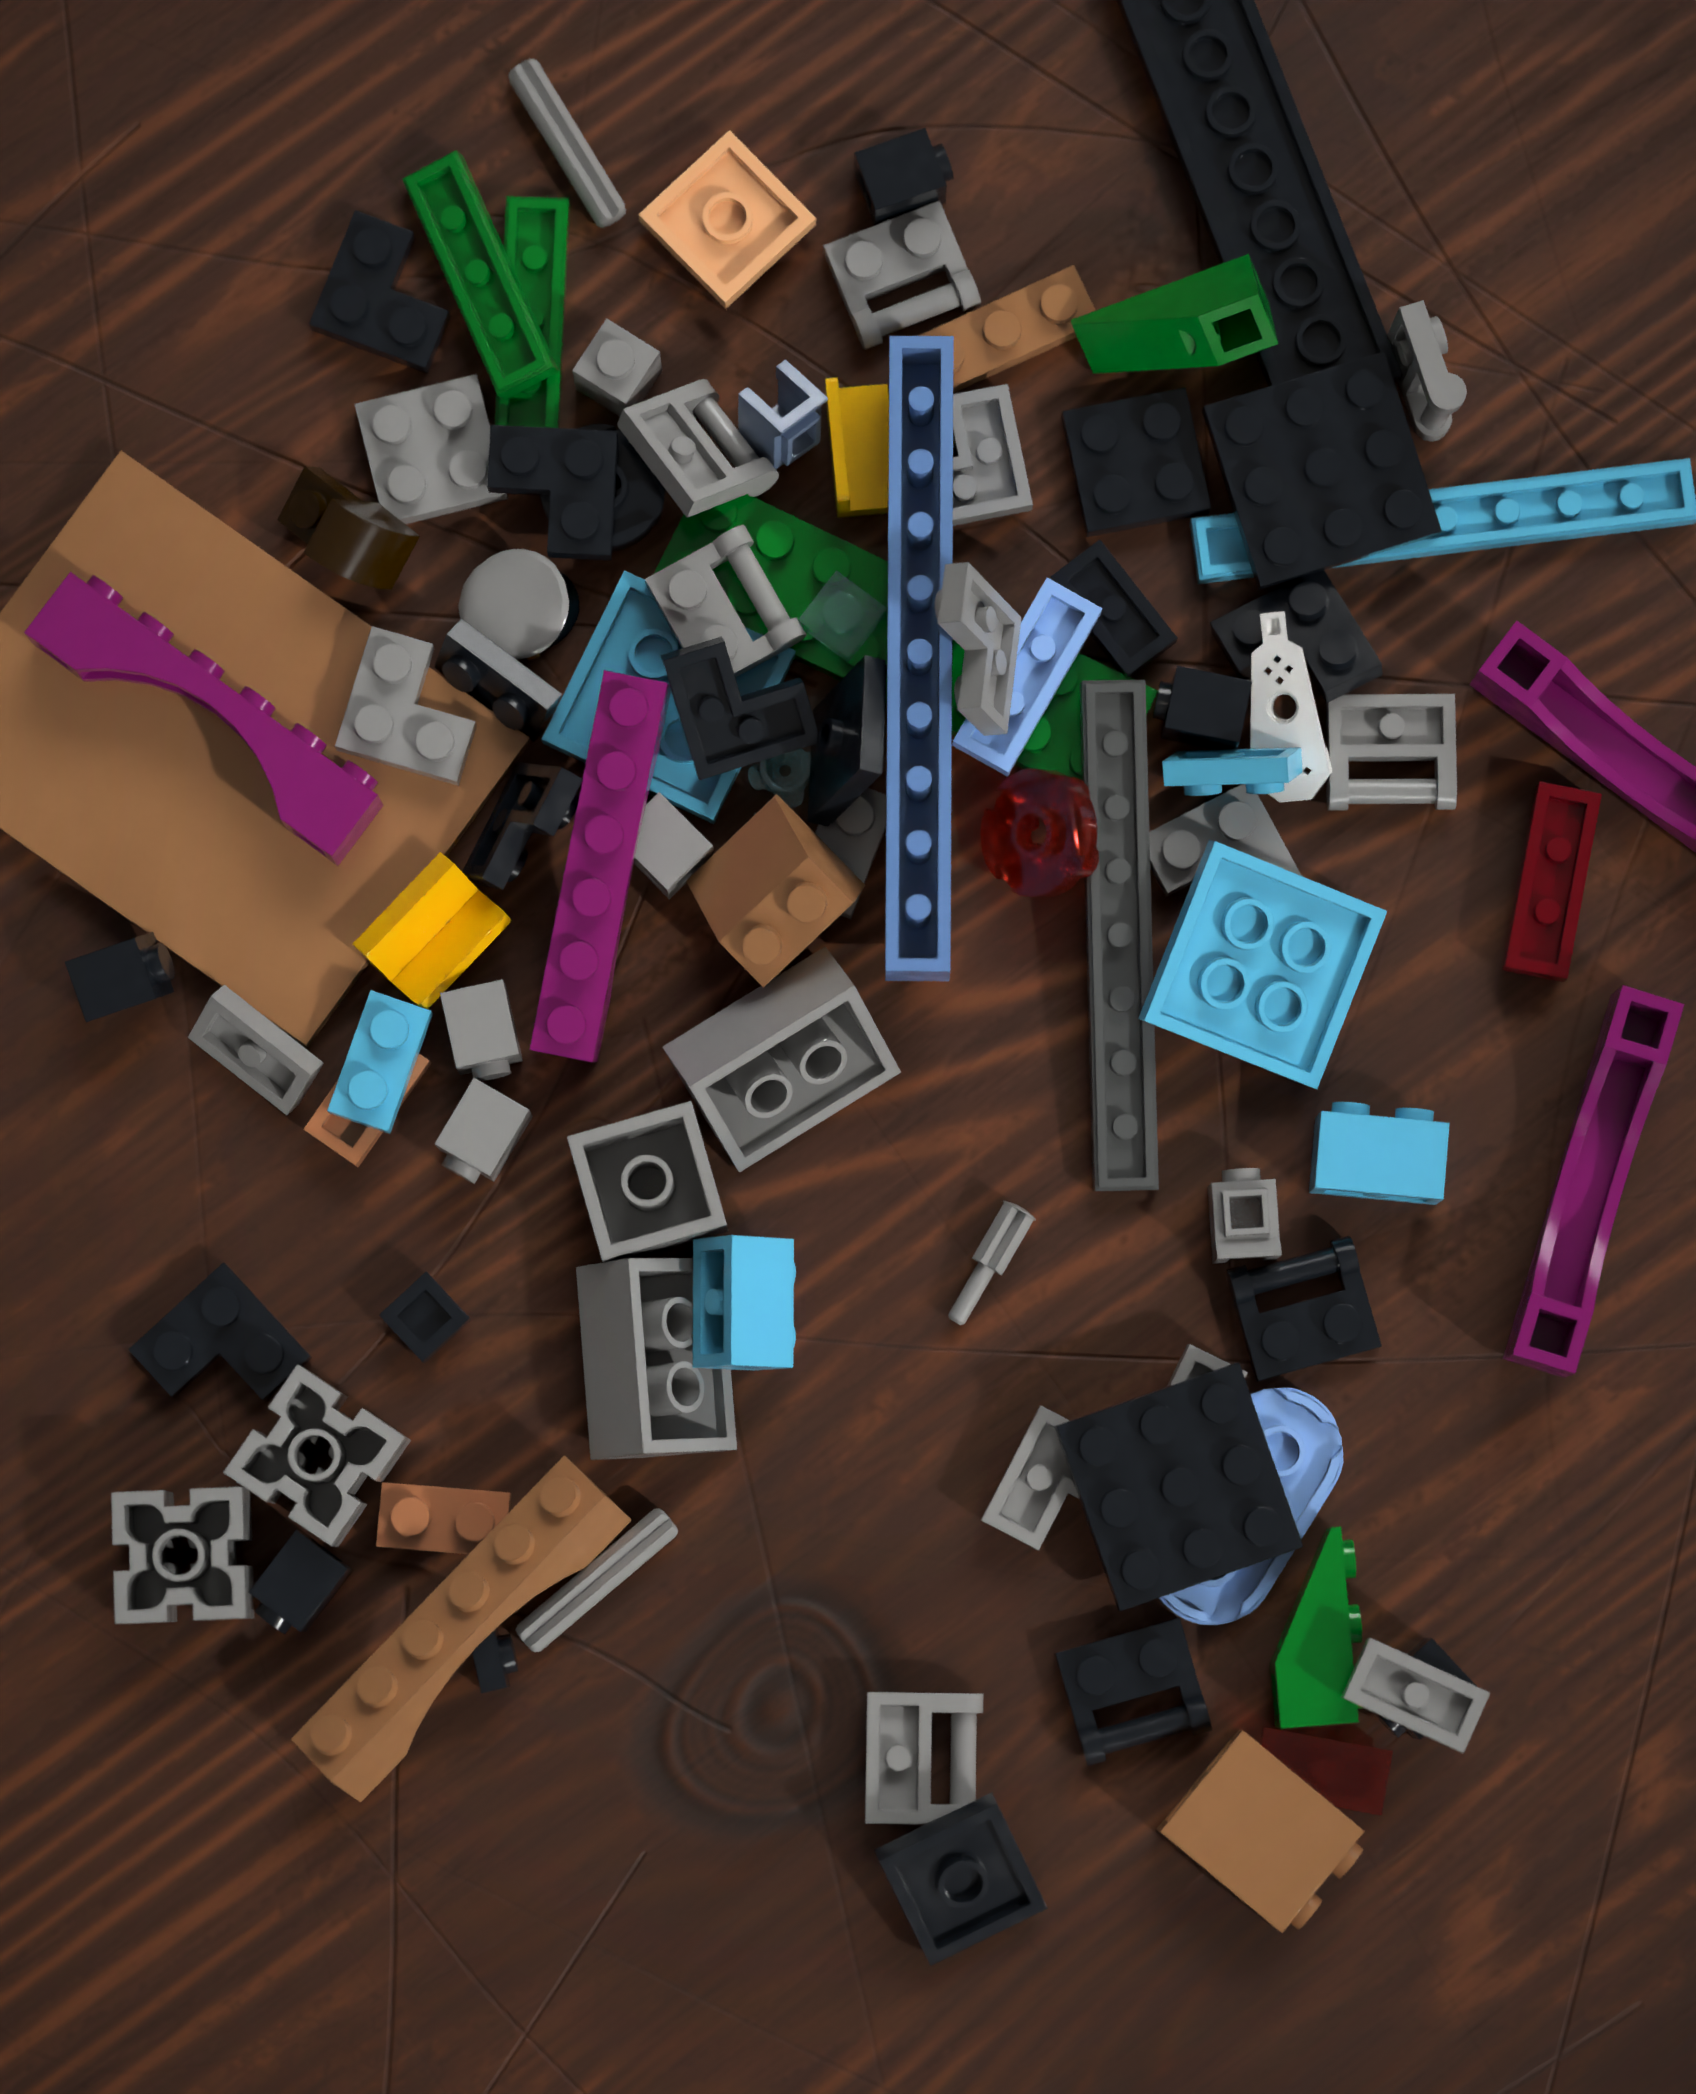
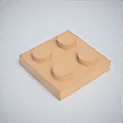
M730 130L639 213V221L725 309L816 226V217Z

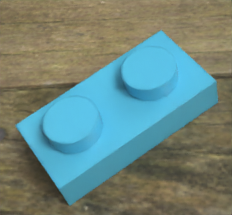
M1301 747L1177 751L1162 761L1164 786H1184V794L1188 796L1219 794L1222 792V785L1246 784V793L1248 794L1278 793L1284 791V783L1291 782L1303 772Z
M370 990L327 1111L330 1114L390 1134L433 1016L432 1011Z

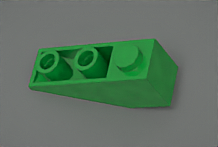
M1249 254L1071 319L1072 327L1093 374L1220 366L1278 345L1270 305Z
M1341 1526L1330 1527L1324 1530L1269 1663L1275 1728L1359 1723L1358 1709L1362 1707L1341 1698L1354 1669L1352 1644L1362 1643L1360 1608L1358 1604L1348 1605L1346 1579L1356 1578L1355 1548L1352 1539L1342 1540Z

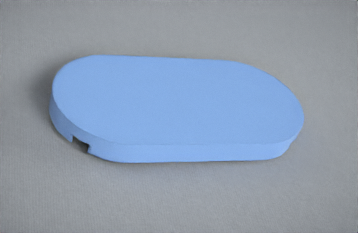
M1294 1388L1263 1389L1250 1395L1298 1533L1302 1539L1339 1479L1343 1466L1342 1437L1332 1413L1312 1395ZM1295 1550L1158 1599L1176 1616L1191 1623L1209 1626L1236 1621L1250 1614L1262 1603Z

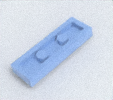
M1046 578L1021 621L1007 734L984 736L972 723L965 719L952 742V746L1008 777L1101 615L1102 608L1053 580Z

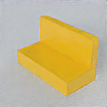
M838 377L825 378V395L828 397L826 409L837 518L888 513V384L839 388Z
M439 852L352 945L413 1003L419 1007L429 1009L440 997V993L445 992L509 925L511 919L499 906L484 895L449 858Z

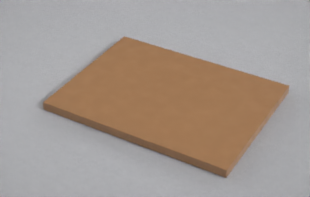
M120 451L0 612V830L147 934L153 932L159 943L164 944L166 948L221 987L226 985L276 1026L308 1048L370 963L352 945L353 942L439 852L443 853L446 857L449 855L530 744L531 740L521 731L506 727L498 720L494 712L467 693L454 688L446 678L429 667L417 705L475 721L477 725L459 786L337 751L335 748L336 740L372 626L129 455ZM69 572H72L85 583L88 582L92 575L107 583L123 597L118 607L136 620H138L143 612L158 620L174 634L169 644L187 657L194 649L202 652L225 671L219 679L238 694L245 686L253 689L276 708L270 716L289 731L296 723H299L327 745L321 753L340 768H342L347 760H350L378 782L373 792L378 794L384 806L339 866L287 830L280 819L273 789L259 760L245 741L217 715L184 696L152 685L116 680L84 682L33 645L24 632Z

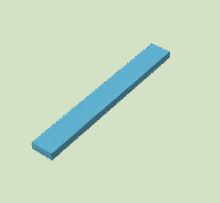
M1690 458L1429 489L1442 530L1439 535L1336 567L1695 524L1696 498ZM1234 513L1191 518L1190 529L1198 584L1254 578Z

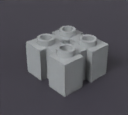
M297 1364L268 1406L269 1409L281 1416L268 1436L253 1429L223 1473L266 1502L275 1504L281 1494H285L297 1503L288 1515L289 1518L330 1546L339 1547L368 1505L355 1496L367 1476L382 1483L411 1440L363 1408H361L355 1419L352 1420L339 1411L348 1397L306 1368ZM326 1439L331 1444L328 1454L333 1459L332 1464L327 1470L319 1467L315 1474H311L307 1470L311 1459L304 1454L305 1448L311 1442L320 1446L323 1440Z
M245 1487L190 1489V1505L174 1506V1493L165 1490L111 1492L112 1544L123 1547L129 1546L130 1566L128 1571H113L115 1624L177 1622V1606L193 1605V1620L197 1621L255 1618L254 1596L249 1593L254 1586L253 1567L246 1565L237 1566L236 1541H252L250 1490ZM187 1537L189 1547L197 1549L198 1559L196 1564L190 1563L191 1570L182 1574L181 1565L170 1563L169 1554L171 1548L180 1549L179 1540Z

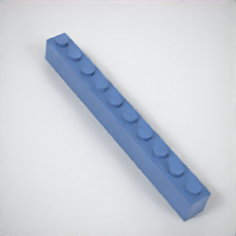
M890 336L885 981H950L952 637L938 624L935 614V598L937 592L942 589L945 564H952L954 336Z

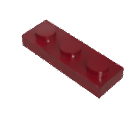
M1541 781L1536 785L1502 970L1565 982L1568 979L1601 802V793Z

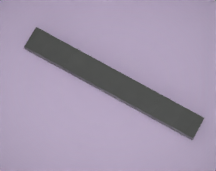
M1145 680L1081 681L1080 721L1093 1191L1159 1190L1155 1027L1138 1019L1153 982Z

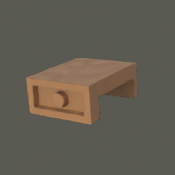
M1237 1729L1156 1829L1281 1933L1290 1924L1299 1930L1310 1919L1322 1902V1899L1315 1892L1331 1873L1340 1879L1352 1867L1363 1852V1848L1356 1842L1365 1832L1245 1731Z

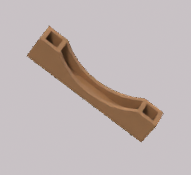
M564 1455L291 1740L333 1784L359 1802H362L407 1755L415 1733L431 1704L453 1673L474 1649L505 1619L533 1597L563 1578L586 1568L632 1519Z

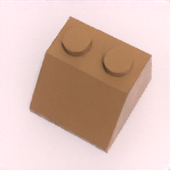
M778 794L770 799L686 880L718 942L763 988L847 910L866 886Z

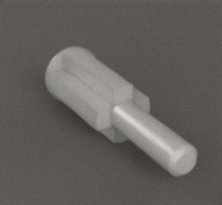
M1003 1200L1004 1204L973 1255L972 1259L977 1261L978 1264L948 1314L949 1319L959 1325L966 1323L994 1273L1002 1276L1033 1221H1036L1033 1215L1017 1204Z

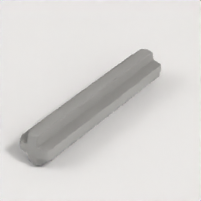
M528 59L515 66L509 72L510 84L595 224L600 228H604L617 222L626 214L625 204L541 65L535 59Z
M653 1509L586 1568L581 1570L522 1620L516 1627L518 1636L531 1651H542L674 1539L678 1534L677 1526L662 1509Z

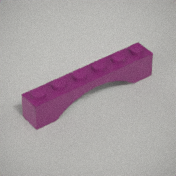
M69 572L24 632L33 645L84 682L116 680L152 685L184 696L217 715L245 741L259 760L273 789L280 819L287 830L339 866L384 806L378 794L373 792L378 782L350 760H347L342 768H340L321 753L327 745L299 723H296L289 731L270 716L276 708L253 689L245 686L238 694L219 679L225 671L202 652L194 649L187 657L169 644L174 634L158 620L146 612H143L138 620H136L118 607L123 597L107 583L95 575H92L88 582L85 583L72 572Z
M1516 620L1469 685L1696 853V767L1634 722L1602 694L1566 656Z
M604 670L529 1050L588 1062H598L610 1003L631 873L671 693L670 685L667 682Z
M1624 985L1611 994L1503 1359L1562 1378L1576 1373L1594 1312L1604 1258L1622 1191L1644 1123L1668 1062L1684 1008L1683 1003Z

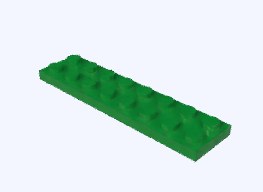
M748 494L688 518L683 514L654 574L710 544L726 531L739 525H745L754 541L750 548L790 619L798 618L807 634L804 639L790 647L796 651L795 660L839 681L865 655L886 660L885 665H887L888 561L755 497H750ZM729 561L712 569L743 625L764 636L768 630ZM952 638V735L956 736L966 719L957 710L954 694L956 679L962 675L965 650ZM1078 653L1017 759L1015 766L1082 797L1080 682L1135 679L1127 678L1124 674ZM886 677V701H885L886 704H887V677ZM1147 685L1146 716L1158 693V690Z

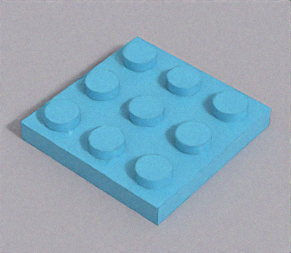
M624 570L542 737L543 744L585 764L604 670L667 682L669 684L660 655L682 649L647 588L644 579ZM746 628L752 641L763 636ZM788 648L737 676L736 681L740 695L742 696L783 683L795 658L796 651ZM671 692L649 794L655 796L660 792L672 805L714 824L741 767L702 780L698 779Z
M1208 840L1138 1019L1308 1087L1318 1089L1387 911L1217 841Z

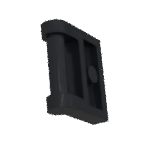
M1350 1236L1331 1240L1330 1248L1255 1269L1247 1270L1246 1265H1241L1226 1270L1228 1285L1256 1382L1377 1349L1382 1346L1361 1276L1357 1253ZM1332 1273H1338L1342 1291L1263 1313L1258 1311L1255 1301V1295Z
M1180 1618L1055 1653L1087 1766L1106 1761L1105 1754L1191 1730L1193 1736L1212 1731L1210 1717L1201 1693ZM1178 1686L1183 1705L1101 1729L1097 1728L1093 1710Z

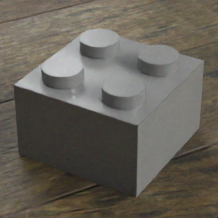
M692 1101L567 1136L603 1262L637 1258L693 1242V1239L706 1238L729 1231Z

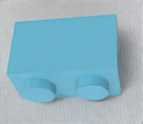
M1332 1102L1331 1112L1321 1111L1315 1117L1309 1193L1437 1205L1444 1199L1450 1123L1433 1121L1434 1111L1426 1109L1396 1108L1394 1118L1370 1115V1105Z
M739 1235L693 1239V1368L751 1371L793 1368V1349L796 1342L794 1328V1282L796 1278L794 1239Z

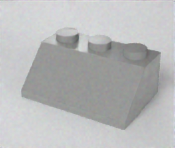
M823 947L776 976L764 988L762 986L758 987L662 1047L690 1096L739 1173L901 1073L855 985L826 947Z
M627 1258L576 1267L590 1459L646 1458L737 1450L731 1370L693 1368V1258Z

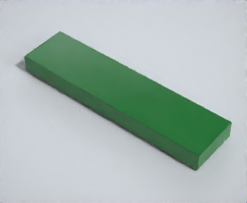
M455 150L403 178L402 181L497 395L506 400L558 373V367L464 157Z
M506 196L504 249L559 372L506 400H503L496 393L495 425L559 428L569 198Z

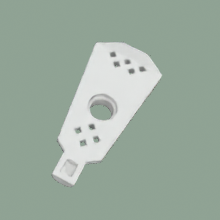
M1285 611L1260 614L1263 643L1251 653L1250 749L1301 747L1303 772L1291 782L1284 783V791L1269 795L1279 802L1311 800L1329 778L1332 768L1328 749L1324 743L1303 648L1288 640ZM1276 656L1281 658L1279 663L1274 660ZM1288 665L1293 668L1291 672L1286 670ZM1268 667L1272 670L1270 674L1265 671ZM1279 677L1283 679L1281 684L1276 681ZM1283 694L1292 697L1296 703L1295 714L1289 719L1281 718L1274 709L1275 700ZM1307 767L1311 770L1310 773L1305 771Z

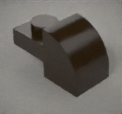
M304 466L277 519L308 544L304 551L308 557L342 577L378 589H393L420 537L378 502L360 500L320 467Z

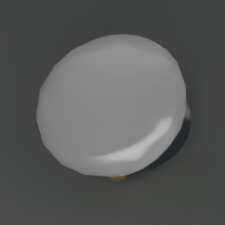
M527 549L501 551L478 565L464 583L458 604L460 619H463L516 660L523 658L528 660L535 659L544 650L558 644L573 629L580 610L578 592L571 580L560 572L556 565L547 557Z

